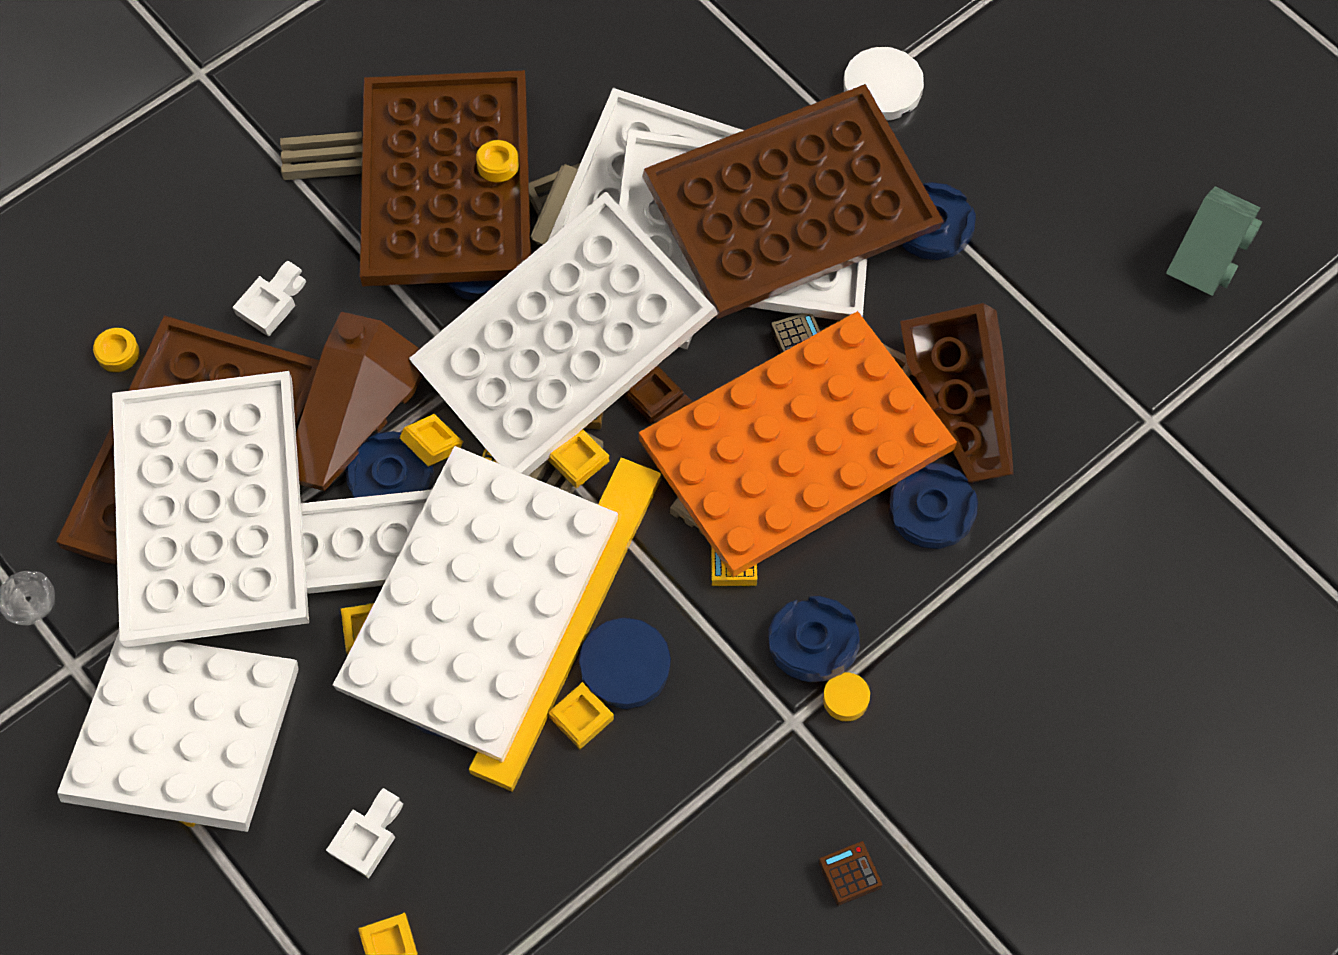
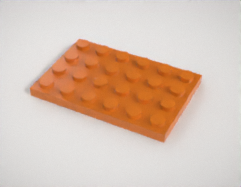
M858 311L639 432V441L733 578L953 451L957 443Z

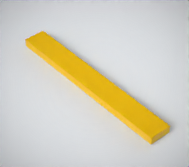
M622 457L620 458L598 503L600 506L617 512L618 521L505 760L501 762L477 751L469 768L470 774L513 792L547 721L548 712L556 702L661 481L660 472Z

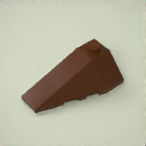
M984 303L900 321L907 364L913 376L920 383L927 397L925 398L927 403L957 441L953 452L968 481L973 483L1014 475L1004 354L997 311Z
M341 312L324 345L296 432L299 484L302 486L325 491L356 458L361 444L374 430L379 433L388 423L386 417L400 402L405 404L414 395L423 374L409 358L420 348L380 320Z

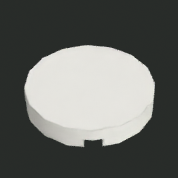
M874 47L860 52L850 60L844 73V92L866 84L885 119L894 120L900 118L902 113L908 110L911 112L917 107L924 87L923 72L917 61L907 53L891 47Z

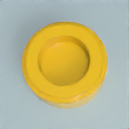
M489 141L483 144L477 151L478 172L488 181H507L518 171L517 151L512 144L506 141Z
M123 328L105 330L96 338L93 345V352L102 368L110 372H122L131 368L138 360L140 353L133 334Z
M844 672L827 682L823 694V704L826 711L833 718L840 721H853L860 718L867 710L870 701V690L867 683L860 676Z

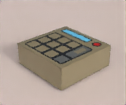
M802 313L771 323V332L780 353L820 332L813 314Z

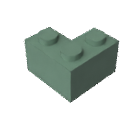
M1215 186L1204 198L1166 274L1212 296L1219 285L1227 289L1238 268V265L1232 263L1237 250L1241 248L1247 251L1262 224V221L1256 219L1260 207Z

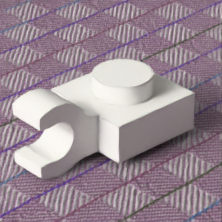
M287 261L281 266L270 282L259 276L232 307L235 314L269 337L296 306L290 296L297 294L306 283V280L299 276L302 270Z
M383 788L375 798L365 817L352 810L326 851L331 856L369 878L395 839V836L385 828L400 812L403 803L399 801L400 798Z

